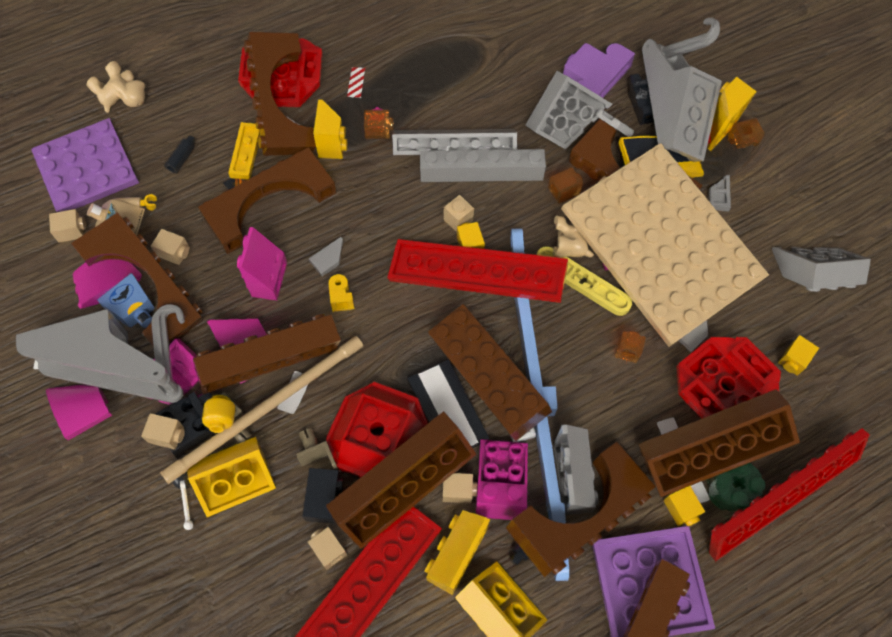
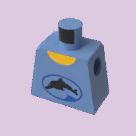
M132 273L97 299L105 310L108 309L115 318L128 327H133L136 323H139L145 328L152 322V317L149 313L155 307Z

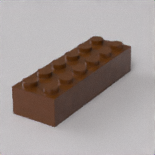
M464 304L428 331L435 343L515 442L552 413L546 400Z
M316 315L311 318V321L306 323L302 321L294 322L289 325V328L280 330V328L272 329L266 333L267 335L259 338L257 335L245 338L243 343L237 345L228 343L221 346V350L212 353L211 350H206L198 353L197 357L193 358V363L203 395L336 351L341 339L332 315Z
M775 389L638 445L651 480L656 486L655 488L660 497H663L798 444L800 440L790 404Z
M443 411L327 504L326 507L338 526L362 549L477 454L458 426Z

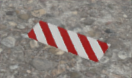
M352 67L347 97L361 98L365 68Z

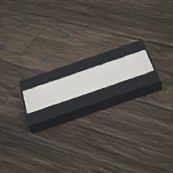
M449 360L407 378L415 397L419 400L428 423L444 411L458 426L472 448L479 446L480 440H489Z

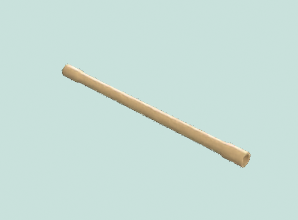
M354 336L341 345L338 350L237 419L230 428L217 433L185 457L178 459L162 470L160 474L170 484L201 459L344 358H348L362 348L361 340Z

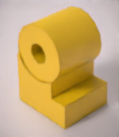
M341 274L333 275L329 280L332 311L354 309L352 292L349 293L347 278Z

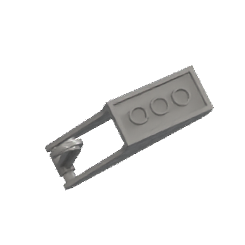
M707 18L703 21V24L711 25L710 30L706 34L668 46L657 44L654 40L648 39L642 48L658 144L661 143L666 150L686 156L692 162L704 161L722 81L690 66L682 54L707 47L717 39L720 32V24L715 18Z
M164 305L152 317L155 361L128 345L127 331L108 309L16 334L17 351L22 356L34 358L38 362L39 371L45 376L170 403L179 401L183 396V389L176 384L172 377L167 329V316L171 313H176L177 319L181 324L185 322L183 311L176 305Z

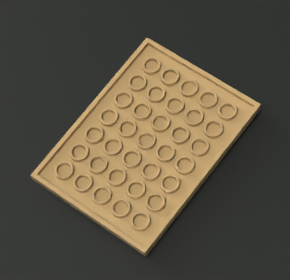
M661 143L570 200L561 208L668 347L769 276L763 266L670 153L664 149Z

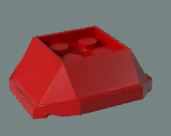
M299 38L301 53L297 62L285 63L279 66L271 75V93L277 107H301L320 87L322 49L305 38ZM243 47L238 81L240 86L253 99L254 91L250 90L251 72L247 70V59L249 57Z
M711 337L676 367L678 394L701 419L775 389L779 391L781 371L747 337ZM721 384L728 386L729 391L723 389Z
M373 382L344 398L326 437V441L337 468L361 478L426 426L428 422L417 397ZM379 427L384 430L379 436L372 434L375 428Z

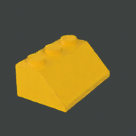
M738 77L731 83L727 81L720 89L721 94L718 96L710 131L711 140L707 144V148L710 151L732 130L757 92Z
M256 437L207 456L187 470L188 480L206 517L276 489L265 456Z
M462 510L460 516L455 514L449 525V528L452 529L448 538L443 536L437 547V550L440 551L436 560L431 558L425 569V572L428 573L427 581L453 595L488 529L490 519Z
M497 561L474 578L455 597L487 637H531L548 621Z

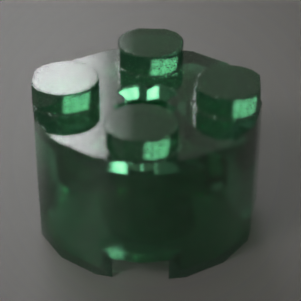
M751 463L708 479V495L711 501L719 509L730 512L747 509L755 498L762 496L765 489V481L758 469Z

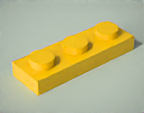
M243 122L240 124L228 172L230 178L247 180L251 178L259 145L258 137L260 136V130L256 128V124Z

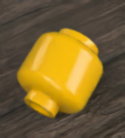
M213 396L204 404L202 423L215 433H221L224 429L230 428L234 424L235 404L227 396Z

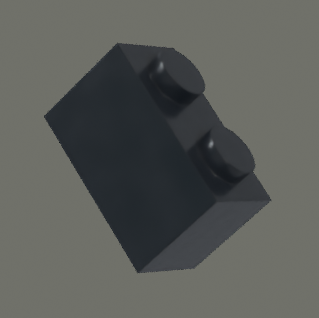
M309 468L302 515L306 522L335 523L326 505L334 500L338 493L343 492L344 478H340L338 470Z

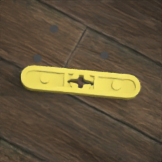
M542 247L538 250L537 255L553 257V248ZM563 257L568 259L565 284L615 315L623 316L629 312L632 300L626 293L568 257ZM585 277L587 281L583 284H580V279H583Z

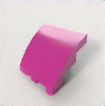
M104 260L90 267L85 262L72 275L73 281L76 284L75 292L79 298L78 307L82 309L99 304L97 299L132 273L138 282L141 280L142 274L127 261Z
M258 318L207 320L220 347L228 343H234L235 345L243 343V340L250 336L257 335L259 338L267 335Z
M174 339L169 345L172 377L176 384L183 389V395H185L199 382L193 363V358H196L197 355L180 339ZM159 400V402H162V403H165V404H168V405L173 404V403H170V402H165V401H160V400Z
M83 384L46 389L52 412L64 438L67 440L74 438L112 416L107 406L109 402L100 387Z

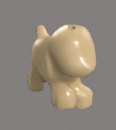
M112 61L105 67L110 77L106 85L103 82L101 83L97 77H91L87 81V87L97 95L106 113L110 112L111 106L119 99H122L125 105L129 107L142 106L145 101V83L140 80H134V75L130 70L120 74L121 67L117 61Z
M555 216L554 224H556V229H558V247L553 248V257H593L594 254L588 249L587 241L576 227L568 225L563 216Z

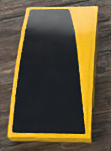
M657 136L624 137L619 140L625 165L658 145ZM667 150L688 176L694 178L704 175L700 161L692 162L686 156Z

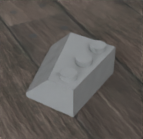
M556 71L527 121L526 126L566 149L583 133V129L590 122H594L599 118L595 115L599 109H608L612 103L568 76Z
M781 247L772 248L782 276L805 286L809 291L817 292L822 288L837 290L838 287L842 286L855 288L856 285L867 283L871 259L842 248L814 247L813 250L792 247L791 251L784 250Z
M562 425L553 444L561 502L565 506V515L592 513L596 505H598V494L594 490L593 484L594 470L591 465L588 429Z

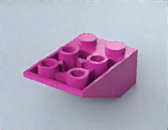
M250 227L248 235H245L243 239L244 249L242 255L238 256L237 268H239L242 278L246 283V288H248L252 297L277 301L287 266L285 254L255 228Z
M480 440L476 497L477 515L492 519L512 520L527 509L528 443Z

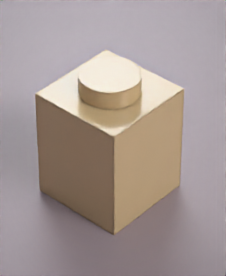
M457 196L444 207V221L456 232L457 226L473 222L474 208L462 196Z
M76 209L49 214L50 233L59 243L75 240L84 235V229L87 228L86 221L83 216L79 215Z
M164 229L160 230L151 245V248L158 257L180 265L182 260L188 256L190 248L184 237Z
M150 413L141 437L148 443L176 450L178 443H181L185 431L184 426L178 420Z
M454 473L443 482V502L471 503L472 496H477V482H473V474Z
M329 527L325 530L323 528L318 529L311 535L312 539L308 541L326 570L347 556Z

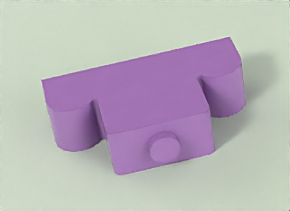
M585 43L575 54L570 55L564 66L563 74L604 98L632 66L635 53L620 44H611L607 47L604 54Z

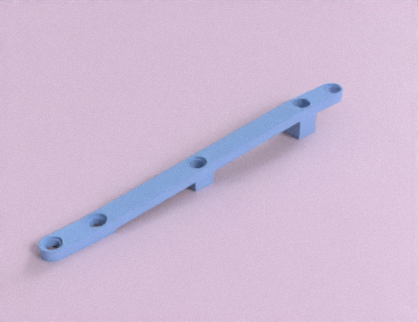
M522 228L511 229V252L524 254ZM514 297L526 377L549 404L552 413L548 416H555L557 411L556 386H542L529 299ZM546 417L534 428L548 518L555 522L566 523L565 506L560 500L548 418ZM568 559L565 561L567 566L556 576L554 575L555 581L569 580Z

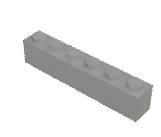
M515 129L393 130V155H420V151L517 150V132Z
M544 149L420 151L421 182L543 181L546 168Z

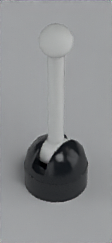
M187 471L172 482L176 488L181 489L185 515L183 526L186 530H191L194 524L190 520L186 488L190 485Z

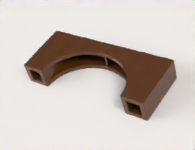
M249 32L247 40H244V51L248 53L249 57L247 59V70L251 72L252 77L250 78V90L254 91L252 103L253 109L257 110L255 124L256 128L260 130L258 144L259 148L263 150V156L294 155L296 152L308 147L313 153L316 148L313 127H305L288 119L277 107L270 87L271 75L279 66L288 62H297L301 53L298 33Z
M599 119L571 150L569 162L575 168L581 169L590 178L600 181L603 176L608 177L621 169L611 152V143L614 140L617 129ZM689 176L700 190L703 185Z
M308 147L296 152L285 160L279 161L271 168L261 171L258 175L242 181L239 185L224 191L221 195L205 201L198 208L225 252L229 254L243 246V219L247 211L259 199L277 191L296 190L312 196L320 203L336 194L334 181Z
M117 212L71 244L89 267L104 260H122L138 266L151 277L158 295L157 310L164 305L172 304L178 306L185 316L183 324L178 321L176 313H171L167 316L170 345L174 339H179L203 321L200 316L203 312L196 303L191 305L187 300L189 294L181 285L179 287L173 282L175 277L168 268L163 270L159 265L162 261L154 251L150 253L145 246L148 243L140 233L135 235L131 230L134 226L126 216L122 218ZM150 323L142 333L154 347L152 323Z
M615 442L603 451L592 463L599 473L603 487L602 502L595 516L579 523H559L542 516L530 506L513 518L507 525L506 529L544 577L551 572L556 576L567 566L565 561L568 558H571L573 561L585 552L582 548L588 543L590 546H593L602 538L600 533L604 529L610 532L619 524L617 519L620 516L626 519L636 510L633 507L636 503L642 506L652 497L649 493L656 486L618 442Z

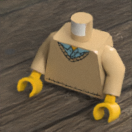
M149 194L144 200L141 197L113 198L103 204L102 207L92 203L87 211V215L97 219L96 226H98L118 212L122 218L126 216L134 226L131 230L137 235L145 211L142 207L145 206L151 211L155 210L156 204H149L148 202L157 201V197Z

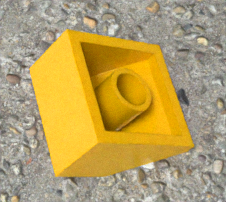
M318 99L313 133L318 158L343 159V152L347 151L348 140L345 139L346 128L342 126L341 117L323 100Z

